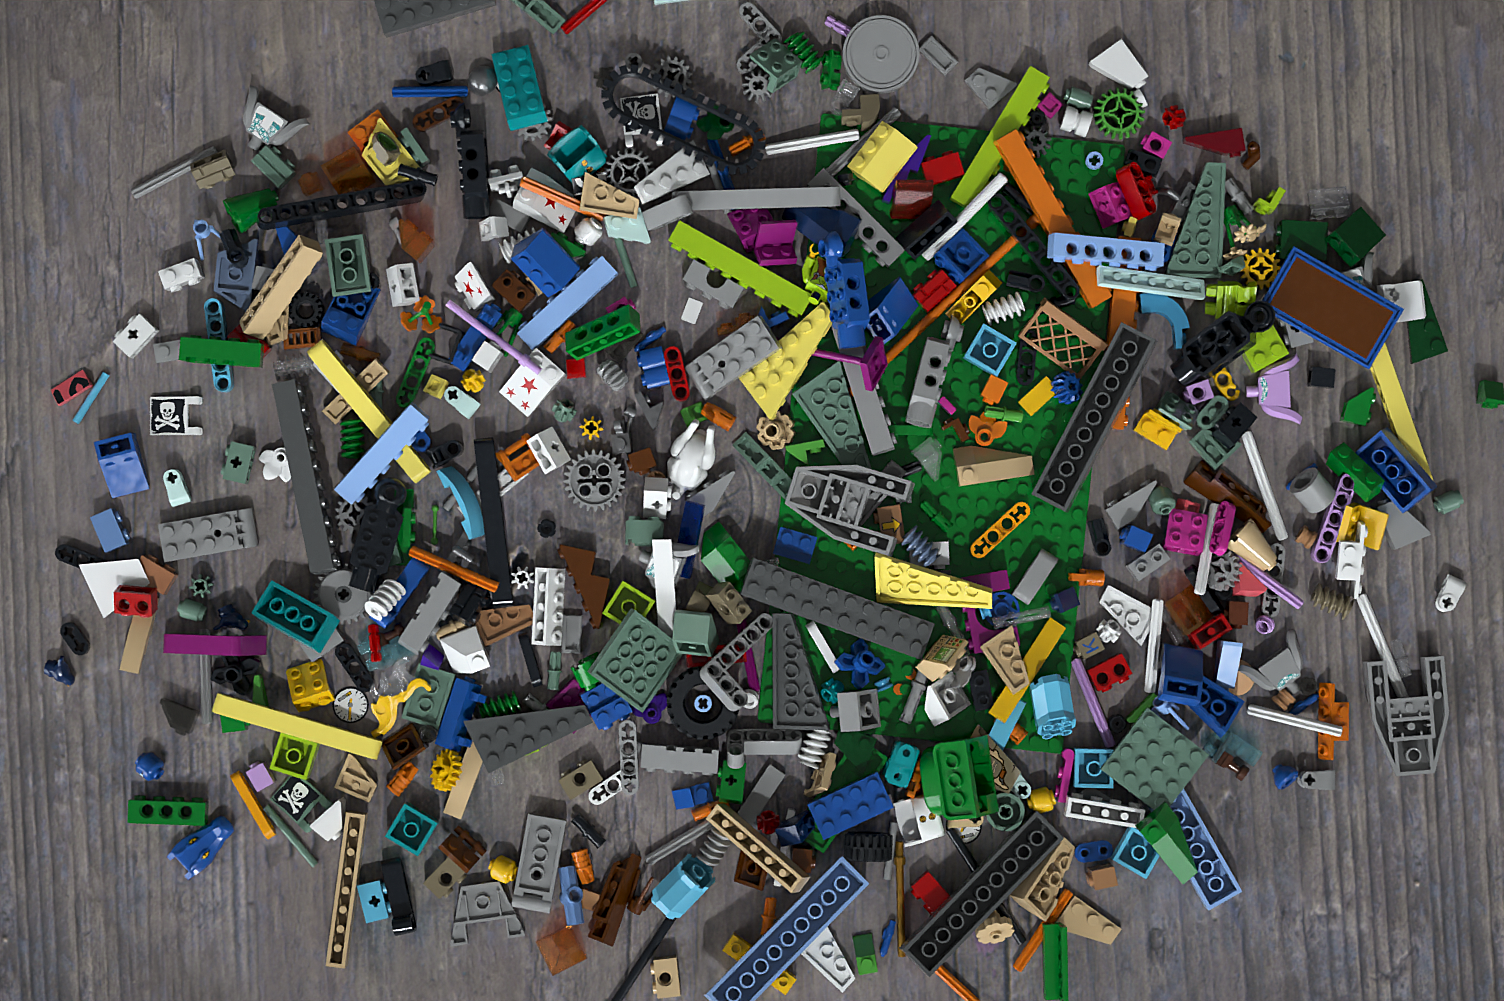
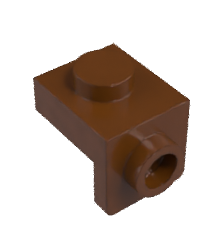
M951 417L942 422L944 425L941 427L942 431L952 426L961 442L969 439L968 434H970V431L965 423L961 424L959 418L954 420Z

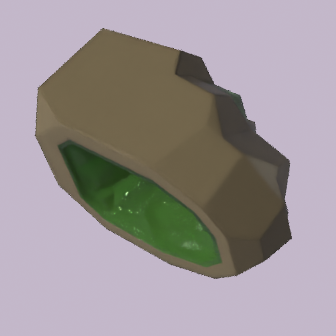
M383 132L374 134L372 143L376 158L385 167L391 165L401 154L399 146L390 136Z

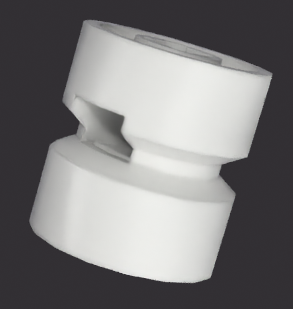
M1067 105L1060 129L1067 132L1074 130L1076 135L1086 137L1093 113L1084 110L1078 113V109Z

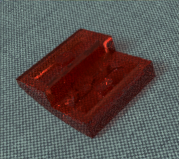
M896 180L892 192L894 200L889 213L891 219H917L932 203L933 180Z

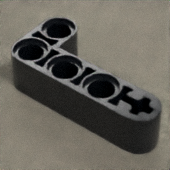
M399 856L382 860L381 867L393 916L392 928L394 935L399 936L415 932L417 925L402 859Z

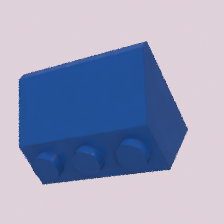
M544 228L515 244L511 255V260L547 297L562 290L580 270V266Z

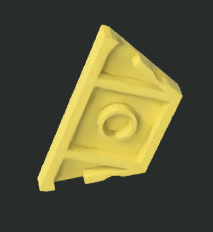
M379 118L362 153V157L386 186L413 181V179L398 175L399 166L401 163L413 168L420 166L385 122ZM377 132H383L390 136L399 146L401 152L397 160L386 167L376 158V153L373 150L372 138Z

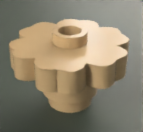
M777 411L774 421L770 420L767 415L760 418L756 427L760 431L758 439L762 445H770L772 450L785 448L786 443H792L793 437L796 434L794 429H792L795 424L789 415H783L781 411Z
M994 910L975 930V934L979 942L995 944L1004 941L1006 937L1012 936L1014 927L1010 918L1001 917Z

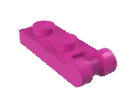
M1064 748L1061 752L1064 760L1062 767L1059 766L1057 778H1060L1059 786L1056 785L1054 790L1056 801L1066 803L1074 760V752L1069 748Z

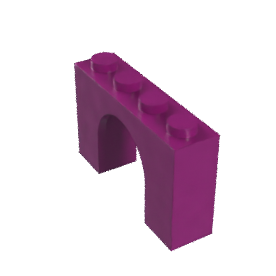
M1007 570L960 577V579L992 588V592L1010 589ZM962 607V612H966L967 620H964L965 629L970 632V639H967L969 650H973L974 654L982 653L983 651L980 646L1007 628L997 630L986 629L978 622L975 608ZM1014 626V635L1016 641L1018 642V646H1020L1017 627Z

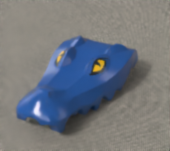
M218 816L210 824L183 837L167 855V858L171 861L176 857L188 870L184 877L190 880L212 863L217 852L223 846L224 841L234 832V827L226 817Z

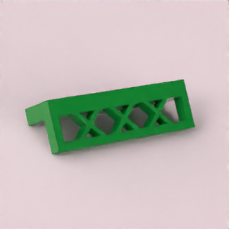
M1062 922L1042 923L1044 999L1069 1001L1067 927Z

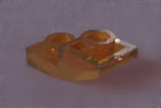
M750 312L738 314L739 317L735 318L736 325L732 326V323L720 324L721 327L717 328L718 337L734 333L754 319V315L750 316Z

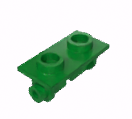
M828 50L823 54V59L821 60L823 71L820 76L821 90L830 88V90L837 91L838 87H840L841 73L834 72V69L841 70L842 56L839 51Z

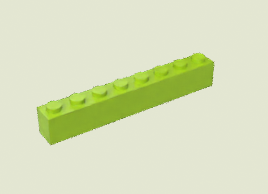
M1032 66L1029 67L950 200L965 208L990 183L988 180L991 175L995 176L1001 167L998 163L1002 158L993 142L1012 130L1017 129L1018 131L1021 125L1026 126L1030 119L1028 113L1031 109H1036L1041 101L1037 99L1040 93L1045 94L1050 86L1048 83L1050 77Z
M680 220L668 240L672 243L670 247L679 252L684 250L688 252L687 256L696 261L698 259L704 261V265L713 271L715 268L720 270L721 276L730 280L731 278L738 280L737 284L744 287V289L748 287L754 289L755 295L762 299L765 296L770 298L771 304L778 308H781V306L788 309L787 312L796 318L798 315L803 317L810 305L808 300L810 293L759 266L757 263Z

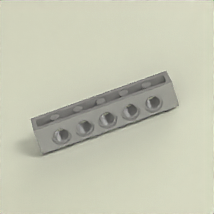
M824 168L807 184V187H840V201L845 202V210L862 219L854 239L859 238L863 242L861 246L868 253L872 251L877 256L875 260L882 267L886 265L888 268L905 251ZM827 206L828 209L838 210L836 206ZM865 228L872 229L873 236L871 238L864 237L863 230ZM884 242L887 245V249L881 252L877 250L876 244Z

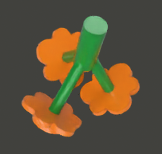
M424 295L419 297L420 301L416 302L413 307L414 311L418 313L414 316L410 312L400 313L401 324L407 331L417 329V318L419 316H426L422 320V330H426L427 333H433L435 330L440 329L439 323H442V318L435 315L430 316L433 313L432 308L435 306V301Z

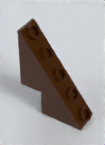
M560 544V548L557 551L560 558H565L568 564L565 568L569 577L573 576L576 583L573 586L577 594L581 593L584 599L581 603L585 612L589 611L592 616L589 621L593 629H600L610 578L592 575L597 552Z

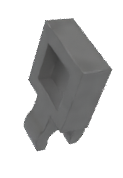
M625 420L613 421L616 435H611L613 454L633 452L632 434L626 433Z

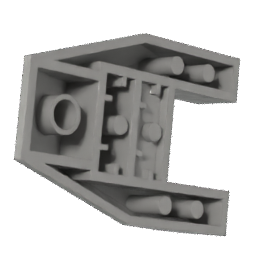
M859 465L796 467L785 504L835 540L892 557L897 538L859 527L870 490L909 502L915 483Z
M1444 656L1420 657L1423 696L1392 699L1389 696L1387 662L1385 660L1363 661L1364 682L1371 720L1395 776L1430 774L1436 771L1449 716Z

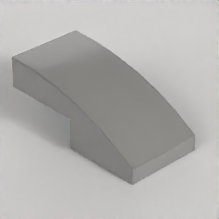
M494 198L490 206V217H505L508 227L523 234L531 218L530 216Z

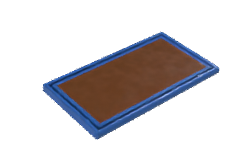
M1294 246L1262 301L1268 302L1273 307L1275 317L1367 369L1371 368L1372 363L1404 310Z

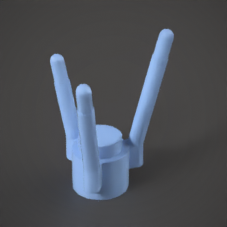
M194 220L193 230L196 234L195 239L197 240L200 260L203 261L204 255L201 239L207 238L210 232L220 238L221 233L214 229L212 225L209 226L204 220Z
M1158 696L1153 700L1154 707L1151 710L1159 716V713L1163 715L1171 713L1186 730H1189L1186 723L1172 709V707L1177 711L1180 709L1175 703L1157 700Z

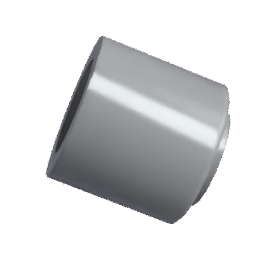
M1313 467L1299 473L1290 485L1291 493L1309 513H1317L1324 510L1331 504L1336 495V490Z

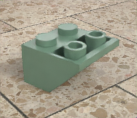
M684 610L675 611L672 640L676 653L712 657L720 641L712 614Z

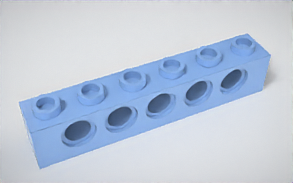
M1052 233L1048 235L1047 258H1053L1054 262L1072 260L1073 264H1083L1085 261L1090 262L1092 266L1106 263L1109 264V267L1119 268L1120 265H1127V269L1145 267L1146 271H1156L1157 268L1164 265L1165 243ZM1067 244L1072 247L1071 254L1066 250ZM1086 246L1090 248V255L1085 253ZM1104 248H1106L1109 252L1108 257L1104 256L1103 254ZM1122 250H1125L1127 253L1126 259L1121 255ZM1141 251L1145 254L1144 261L1140 258Z

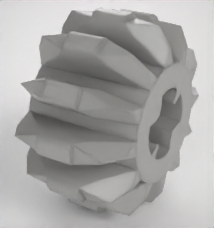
M759 70L758 76H755L754 71L751 72L752 79L749 76H745V80L748 83H742V87L748 89H745L743 94L747 95L750 93L748 96L749 101L755 97V103H758L761 97L762 102H766L764 95L769 98L772 97V94L767 90L769 80L766 79L769 76L768 73L762 77V71ZM759 83L762 84V88H763L762 90H761V89H758L757 91L754 90V89H755V85H754V84H756V85H758Z
M611 359L603 361L597 368V374L614 391L622 389L628 382L627 375Z

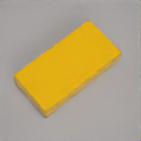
M1046 376L1018 402L1030 416L1055 395L1054 392L1050 391L1053 388L1051 380Z

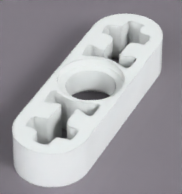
M811 621L806 624L807 630L832 672L835 673L840 670L834 663L836 658L815 622Z
M628 765L624 769L634 771L635 767ZM621 770L591 789L589 792L591 803L595 805L602 804L622 790L621 780L617 777L618 774L621 776ZM629 778V782L627 785H625V788L632 783V779ZM613 779L619 783V788L614 791L608 788V782ZM604 785L610 795L606 796L605 792L601 795L600 801L598 799L594 800L592 798L594 796L593 792H601L603 790L601 786Z

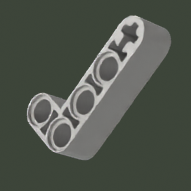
M732 729L727 733V764L733 769L741 768L744 765V755L798 754L801 752L802 733L794 729Z

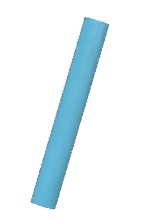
M102 372L73 418L74 422L80 424L110 375Z

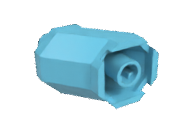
M1059 674L1040 677L1036 685H1034V682L1031 683L1029 693L1037 734L1042 735L1043 739L1071 734L1076 724L1068 677L1064 676V679H1062Z
M687 854L652 890V903L669 919L680 918L716 881L715 877L712 879L711 875L713 868L700 861L697 857H691V854Z

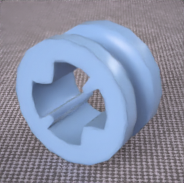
M1091 152L1086 157L1085 164L1089 169L1096 170L1103 164V157L1099 152ZM1093 156H1097L1096 159H1099L1095 166L1089 162V159H1092Z
M704 694L699 695L695 699V708L700 712L710 710L712 706L710 697ZM700 698H702V700H704V698L708 700L707 708L704 709L703 707V709H701L699 707L700 703L698 700Z

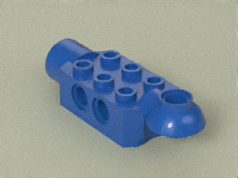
M832 231L818 243L820 256L826 258L824 280L828 289L827 300L830 304V321L833 328L837 330L839 349L865 346L864 330L870 321L863 262L855 258L841 259L844 247L839 234L836 231Z

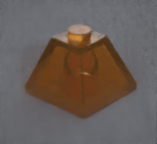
M565 926L535 941L552 976L587 959L571 926Z

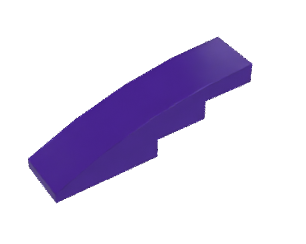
M927 135L916 145L918 148L890 183L882 202L890 203L895 187L904 188L909 172L917 174L931 135Z

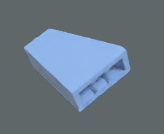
M1217 640L1213 682L1229 691V688H1235L1243 643Z

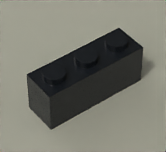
M938 199L896 237V240L916 260L958 221Z

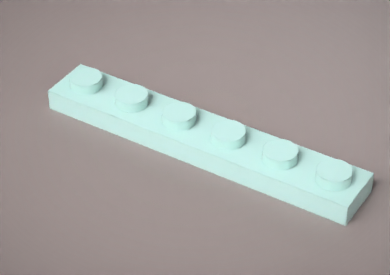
M1102 265L1096 268L1097 286L1203 300L1205 298V283L1201 279Z

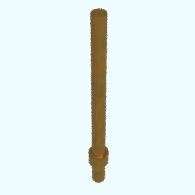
M895 841L896 856L894 857V865H896L898 957H905V953L899 947L905 942L904 865L906 862L905 856H903V841Z

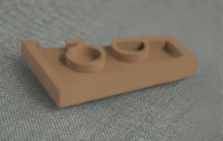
M530 604L483 610L480 612L481 617L479 621L475 624L485 647L533 625V610Z

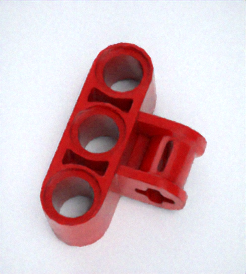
M1131 162L1117 169L1116 178L1132 216L1137 220H1141L1155 213L1156 204L1152 196L1158 194L1159 191L1154 187L1152 175L1144 177L1140 166L1136 162Z

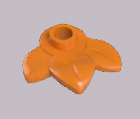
M983 412L980 418L973 415L970 416L969 428L975 434V440L979 445L988 446L994 439L1003 436L1007 428V422H996V418L985 417ZM982 433H986L988 435L987 440L981 439Z

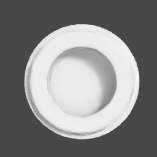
M1140 89L1134 91V98L1138 97L1137 104L1143 103L1140 108L1143 109L1148 106Z
M751 689L744 690L748 696V703L744 707L748 709L756 707L759 701L757 692Z

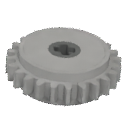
M345 564L344 568L339 565V571L325 573V577L319 576L321 583L315 584L319 589L314 591L315 594H318L314 601H319L320 604L317 606L336 616L340 620L341 625H344L345 620H347L348 624H352V619L358 622V616L366 617L363 613L366 611L365 603L369 601L373 594L348 586L354 566L349 569V564ZM344 589L347 590L346 592H349V596L345 597V600L342 599L343 596H340V592H344Z

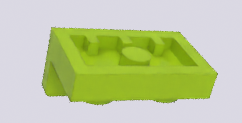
M1278 187L1276 190L1272 189L1265 200L1258 198L1252 206L1261 215H1270L1276 209L1286 190Z

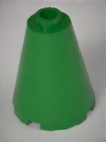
M267 188L226 198L223 200V204L228 215L230 214L233 225L241 234L257 223L258 212L262 208L278 205L279 197L275 190L271 191Z

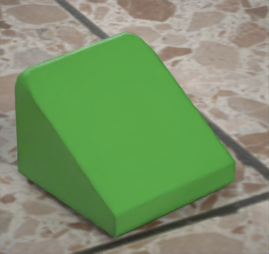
M701 401L680 410L687 428L694 419L699 420V422L707 420L701 414L704 407Z

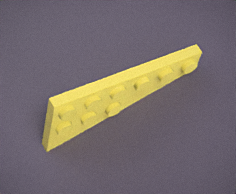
M825 302L820 303L778 341L782 346L779 351L739 378L772 421L777 416L776 413L780 406H783L785 403V398L789 391L794 388L808 365L809 358L817 350L822 337H825L832 325L829 317L830 308Z
M875 552L877 603L992 609V588Z

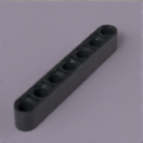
M995 193L987 202L989 210L1059 294L1068 301L1076 299L1080 292L1078 284L1059 262L1053 261V258H1049L1051 260L1050 266L1045 267L1041 264V258L1047 257V247L1006 198L1000 193ZM998 198L1001 200L1002 205L1000 207H993L991 200ZM1011 213L1014 216V220L1006 222L1003 215ZM1017 228H1024L1026 235L1024 237L1017 236ZM1035 242L1039 249L1036 252L1030 251L1028 248L1029 243ZM1061 272L1063 280L1055 281L1053 273ZM1066 287H1073L1076 291L1075 295L1068 296L1065 293Z

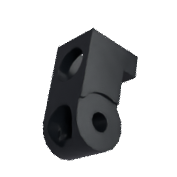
M1129 149L1123 164L1127 165L1131 162H1136L1143 173L1156 178L1163 159Z

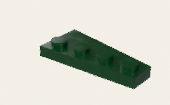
M1423 279L1420 281L1423 284L1426 317L1424 319L1406 321L1409 333L1408 342L1411 364L1448 352Z

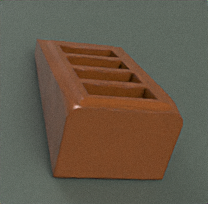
M321 327L288 330V339L283 341L284 350L313 347L322 339ZM312 332H314L315 335V343H312L311 340ZM300 333V344H297L296 334ZM304 333H307L308 343L304 344ZM289 334H292L293 345H289Z

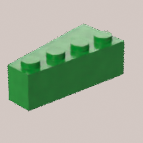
M199 335L180 337V361L263 368L264 345L260 344L259 340L248 339V342H240L239 338H228V341L221 340V337L209 336V339H202V336Z

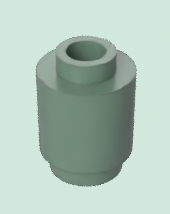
M1072 86L1070 89H1066L1063 99L1066 100V105L1080 110H1088L1091 106L1093 95H1090L1088 91Z
M1450 490L1435 497V502H1433L1435 510L1443 515L1460 508V505L1464 504L1463 497L1458 490Z
M185 598L184 601H180L177 612H180V617L203 622L208 607H205L202 603Z

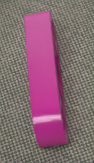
M1228 501L1221 502L1217 508L1209 545L1210 552L1218 556H1222L1228 548L1236 511L1235 505Z

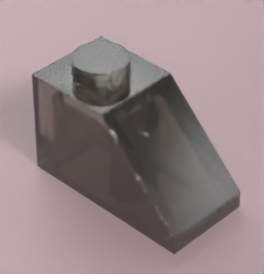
M161 698L160 704L170 727L175 729L174 732L184 736L186 733H192L200 711L170 699Z

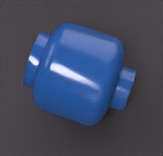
M152 752L142 753L135 762L136 772L147 781L157 780L164 773V762Z

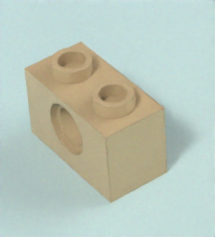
M677 955L654 958V963H650L651 975L655 974L656 982H652L653 994H657L658 999L681 996ZM664 972L669 973L671 979L667 982L660 979V975Z

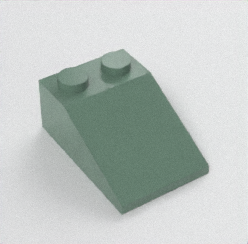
M359 234L324 239L333 297L371 292L366 236Z

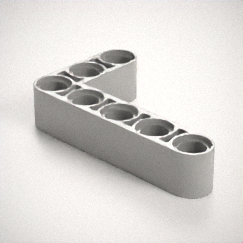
M763 613L755 618L700 669L701 679L730 711H737L748 703V696L726 670L773 627V618L767 613ZM760 621L765 624V627L761 626ZM747 632L752 635V639L747 636ZM734 644H736L739 647L740 651H737L735 649ZM721 656L726 658L727 663L722 661ZM708 668L713 670L714 675L709 673ZM721 682L726 685V690L721 686ZM734 697L739 700V704L734 701Z

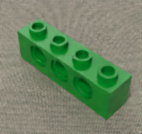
M628 304L566 332V352L575 360H580L640 333V314Z
M134 795V799L128 800L127 823L205 826L208 824L209 801H203L201 797H192V801L184 800V797H173L172 800H165V796H153V799H146L144 795ZM147 804L153 807L151 815L145 812ZM166 805L171 806L173 810L171 815L165 814L164 807ZM185 806L191 808L192 814L190 816L184 814L183 808Z

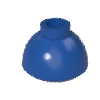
M1282 764L1277 765L1272 770L1274 773V783L1279 790L1291 785L1299 773L1295 768L1283 766Z

